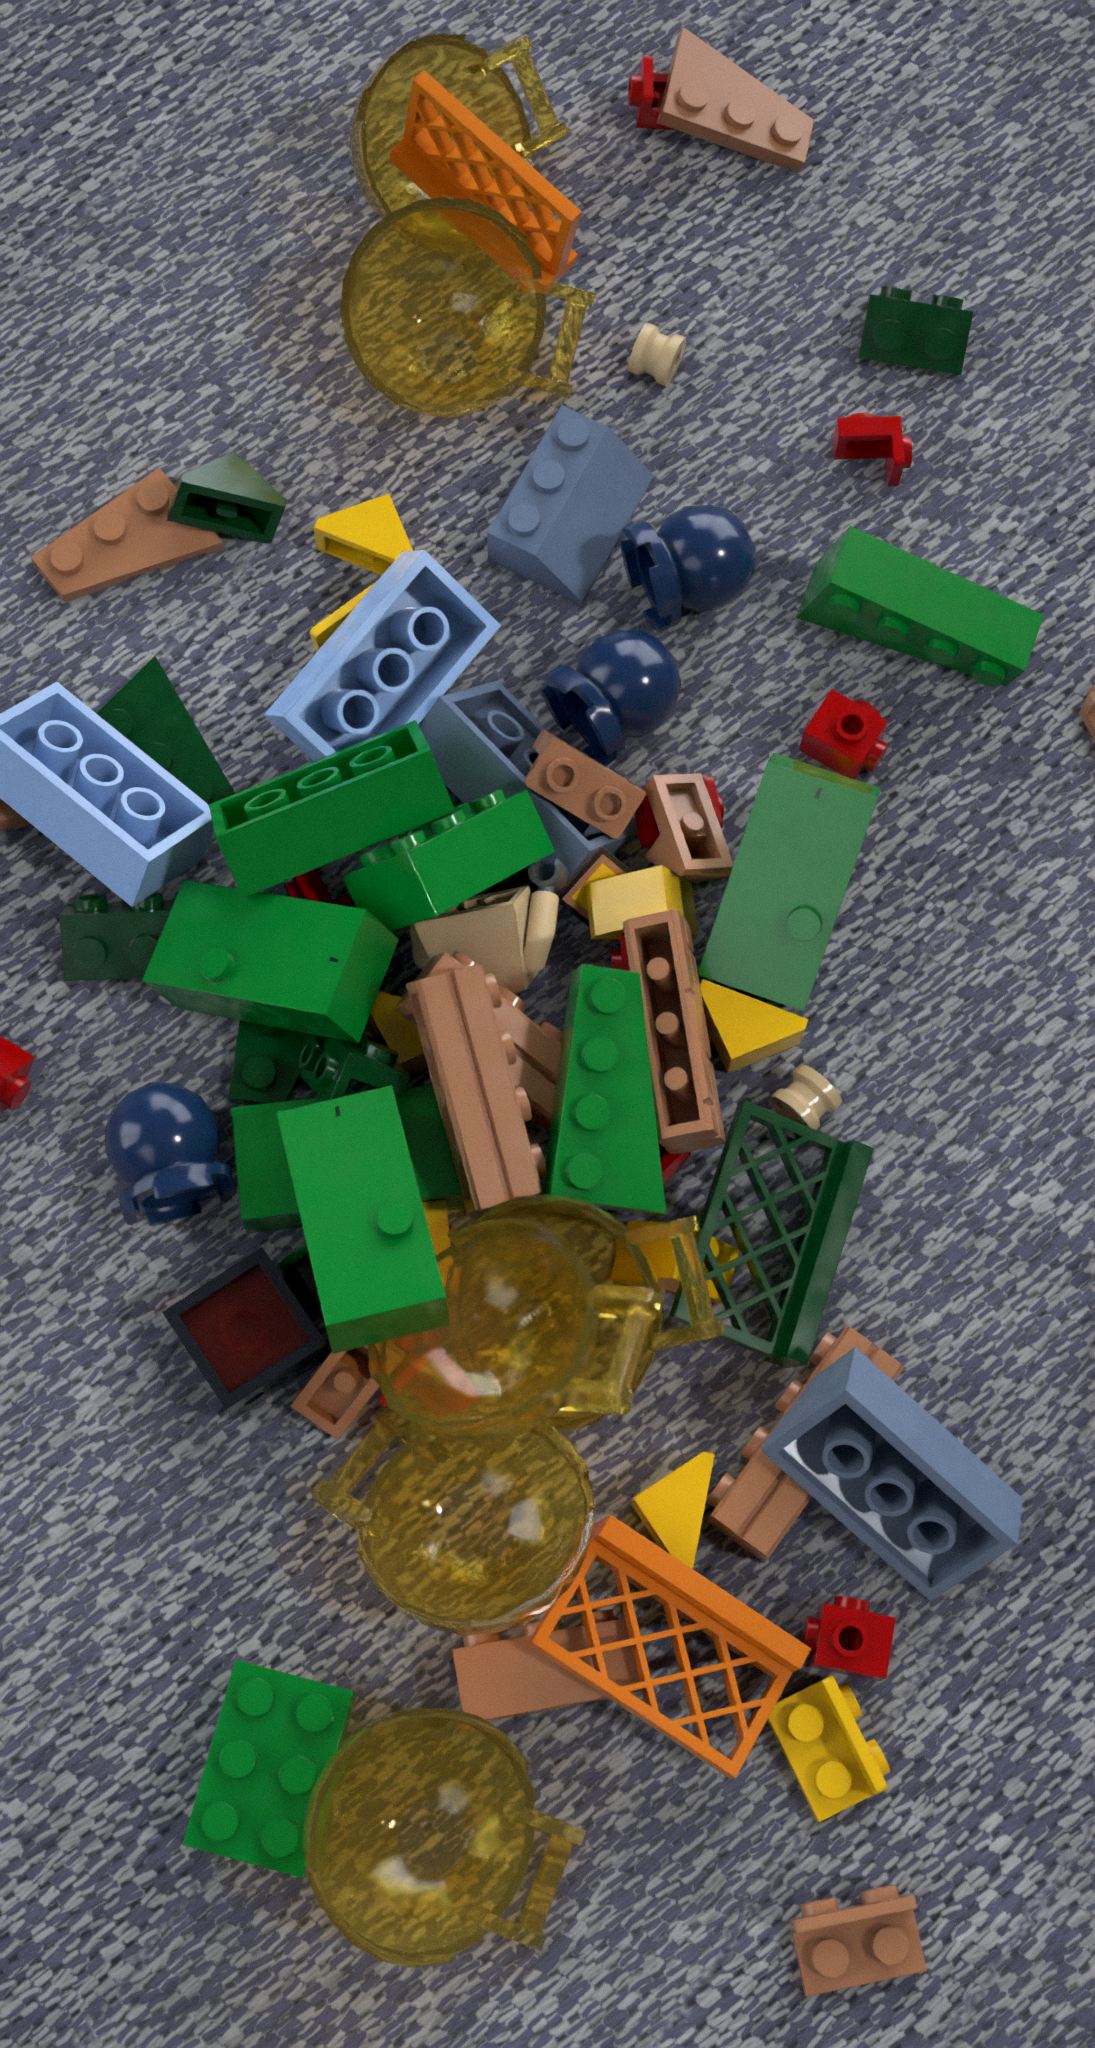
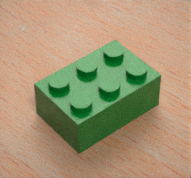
M502 789L495 790L472 801L473 810H471L468 801L454 807L455 812L433 821L431 825L428 822L398 835L399 840L391 843V846L387 842L359 855L358 858L362 866L342 876L356 908L367 909L389 931H394L438 916L555 852L528 791L524 790L505 798Z
M235 1659L182 1845L300 1878H307L357 1694L351 1690Z

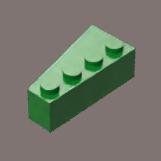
M850 526L815 563L796 618L971 675L974 680L986 686L997 687L1002 685L1006 687L1025 672L1044 615Z
M581 964L571 972L546 1156L547 1175L543 1178L541 1200L649 1216L667 1214L640 973L587 964Z

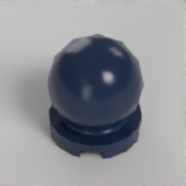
M713 505L685 506L669 515L657 533L645 521L623 527L622 529L626 538H628L620 541L627 577L632 588L639 585L643 586L652 608L644 610L643 614L651 628L656 631L677 625L681 620V606L696 612L723 608L742 595L754 575L755 545L745 523L730 510Z
M616 630L596 638L578 659L576 670L570 666L560 664L546 674L542 679L548 685L541 689V693L557 725L562 730L572 725L589 744L581 752L604 766H608L626 751L624 737L639 738L658 729L675 710L682 683L676 658L658 638L644 631Z
M149 1082L128 1093L112 1109L104 1130L105 1150L118 1177L130 1185L118 1197L127 1225H133L138 1221L137 1216L142 1215L147 1216L149 1226L172 1222L202 1213L200 1201L210 1199L219 1194L221 1201L227 1202L237 1193L229 1165L213 1163L220 1148L218 1124L201 1096L178 1083Z

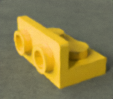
M833 1675L777 1702L767 1719L817 1822H821L872 1795H877L887 1790L888 1786L883 1776L890 1773L888 1762L876 1740L871 1739L866 1742L855 1719L862 1716V1711L854 1693L846 1682L838 1686Z

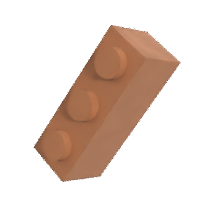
M616 1609L593 1612L600 1645L629 1639L625 1618L618 1619ZM540 1622L522 1626L523 1637L500 1641L498 1630L464 1636V1647L452 1649L465 1726L609 1700V1698L528 1645ZM557 1622L549 1636L550 1640L568 1652L589 1648L584 1624L583 1626L559 1630ZM631 1646L602 1653L610 1680L619 1686L640 1682ZM591 1656L579 1658L594 1668ZM642 1689L630 1693L633 1695L642 1694Z

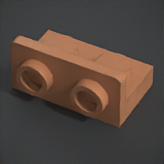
M542 729L532 746L539 753V756L526 775L524 784L603 833L618 839L647 793L618 773L545 729Z
M895 1884L861 1891L863 1904L839 1908L836 1897L800 1904L802 1916L788 1920L804 1995L807 1997L927 1971L913 1910L917 1908L915 1895L906 1894L899 1896Z

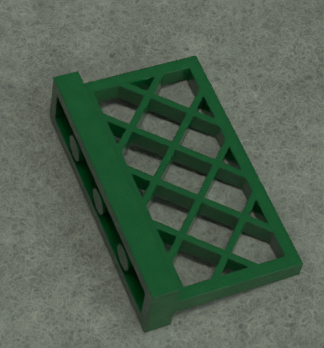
M746 1100L738 1102L668 1318L765 1356L764 1361L785 1368L807 1365L874 1148L855 1140L845 1143ZM749 1120L767 1127L776 1149L755 1159L753 1158L744 1138ZM784 1134L793 1137L796 1140L788 1143ZM803 1143L825 1151L819 1173L804 1180L791 1151L792 1148ZM739 1155L742 1165L734 1168ZM780 1155L793 1186L771 1196L757 1165ZM746 1171L759 1202L736 1212L727 1193V1188L731 1177ZM815 1183L813 1193L811 1195L808 1186ZM796 1192L806 1215L802 1227L787 1233L774 1202ZM763 1208L776 1239L753 1250L740 1218ZM722 1209L725 1218L720 1221H717L720 1210ZM729 1225L742 1256L719 1266L709 1244L713 1231ZM798 1237L796 1247L794 1248L791 1240ZM780 1246L789 1269L784 1281L770 1287L757 1256ZM704 1262L708 1272L700 1275ZM746 1262L759 1293L736 1304L722 1273ZM711 1279L725 1310L711 1317H706L689 1310L695 1287ZM781 1291L779 1301L777 1302L774 1294ZM763 1300L772 1319L766 1340L749 1334L739 1312ZM729 1317L733 1327L719 1321Z

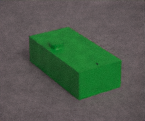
M416 720L209 804L216 840L242 899L455 812L432 751Z
M777 753L772 754L767 762L698 970L699 976L805 1011L881 788Z
M183 880L142 981L174 1006L185 1010L359 1043L399 939L367 909L257 892L242 899L238 888Z
M433 1085L406 1088L403 1097L394 1094L422 1202L446 1200L447 1211L466 1209ZM320 1098L231 1107L241 1221L247 1234L303 1227L276 1112L322 1102Z
M392 1085L276 1112L332 1354L450 1326L446 1294Z

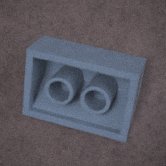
M561 405L487 532L488 560L579 604H583L622 535L623 527L627 526L652 482L654 475L608 426Z

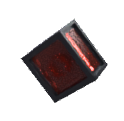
M263 1247L162 1312L232 1420H235L322 1362L329 1352L327 1343Z

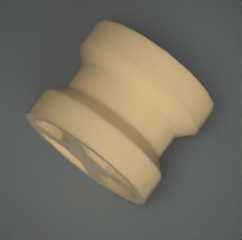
M648 322L645 323L634 344L628 363V372L637 376L644 373L655 377L657 384L668 387L681 362L686 346V337L679 334L672 336L664 335L659 332L656 325Z
M800 1065L793 1072V1082L786 1089H777L770 1097V1102L780 1115L818 1130L820 1126L819 1119L826 1112H834L841 1105L842 1099L832 1084L820 1073L807 1065Z

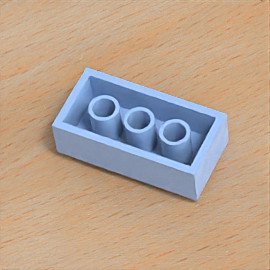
M426 550L403 551L272 704L264 716L313 761L414 720L419 725L439 696L444 695L501 625Z
M58 682L53 683L0 714V799L131 907L197 864L205 855L214 832L209 805Z

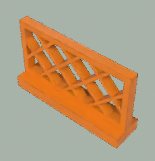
M425 70L420 72L412 82L404 137L391 149L389 161L534 292L542 297L576 264L578 254L572 249V244L582 211ZM448 132H449L450 135L452 136L454 142L451 140V138H450ZM486 167L489 168V170L491 171L493 177L490 175V173L488 172V170H487ZM512 176L516 179L518 185H516V183H515L514 179L512 178ZM525 202H528L532 212L529 211ZM551 211L555 215H557L561 220H555Z
M610 1514L594 1523L583 1542L585 1547L530 1638L528 1645L729 1779L736 1778L792 1673L801 1669L811 1648ZM594 1559L613 1571L619 1596L590 1602L584 1576ZM628 1582L642 1591L630 1593ZM576 1592L579 1605L566 1608ZM652 1597L663 1604L669 1630L641 1636L632 1601ZM621 1604L629 1639L600 1645L592 1610ZM581 1613L589 1648L568 1652L549 1639L560 1617ZM678 1615L691 1623V1625L681 1627ZM701 1630L713 1638L719 1663L691 1670L683 1634ZM671 1637L680 1673L651 1679L643 1643ZM631 1646L640 1682L619 1686L608 1678L602 1653ZM728 1649L742 1658L731 1660ZM591 1656L594 1668L579 1658ZM751 1663L769 1675L771 1679L760 1699L742 1703L733 1667ZM721 1670L730 1707L702 1713L693 1677ZM682 1680L690 1716L670 1720L659 1712L653 1686ZM642 1689L645 1702L630 1692ZM755 1708L748 1722H746L744 1710ZM732 1713L738 1740L727 1758L710 1746L704 1720ZM692 1723L695 1736L682 1728L681 1725Z

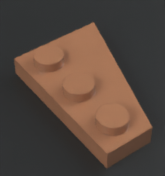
M682 27L676 39L657 123L779 167L801 170L806 160L814 120L689 30Z
M158 468L34 554L31 560L61 599L67 602L124 583L129 578L156 569L161 571L179 565L180 561L204 553L209 555L224 550V544L214 531L167 521L168 511L176 491V486Z

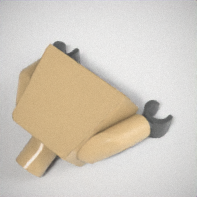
M556 859L553 876L543 881L544 864L538 860L529 865L528 868L531 881L538 885L536 892L531 894L528 885L476 895L438 916L409 925L412 957L415 965L423 970L427 963L437 954L446 951L452 956L454 952H460L476 964L482 963L485 975L492 973L498 987L506 988L514 994L526 990L539 971L545 967L557 924L559 897L554 892L564 888L568 882L569 873L567 867L559 859Z

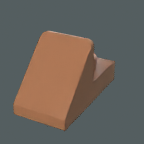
M702 774L652 775L644 788L660 835L646 853V860L658 866L663 865L681 876L730 873L734 864Z
M385 1341L332 1354L330 1349L327 1356L296 1395L290 1407L338 1440L397 1365L403 1354Z

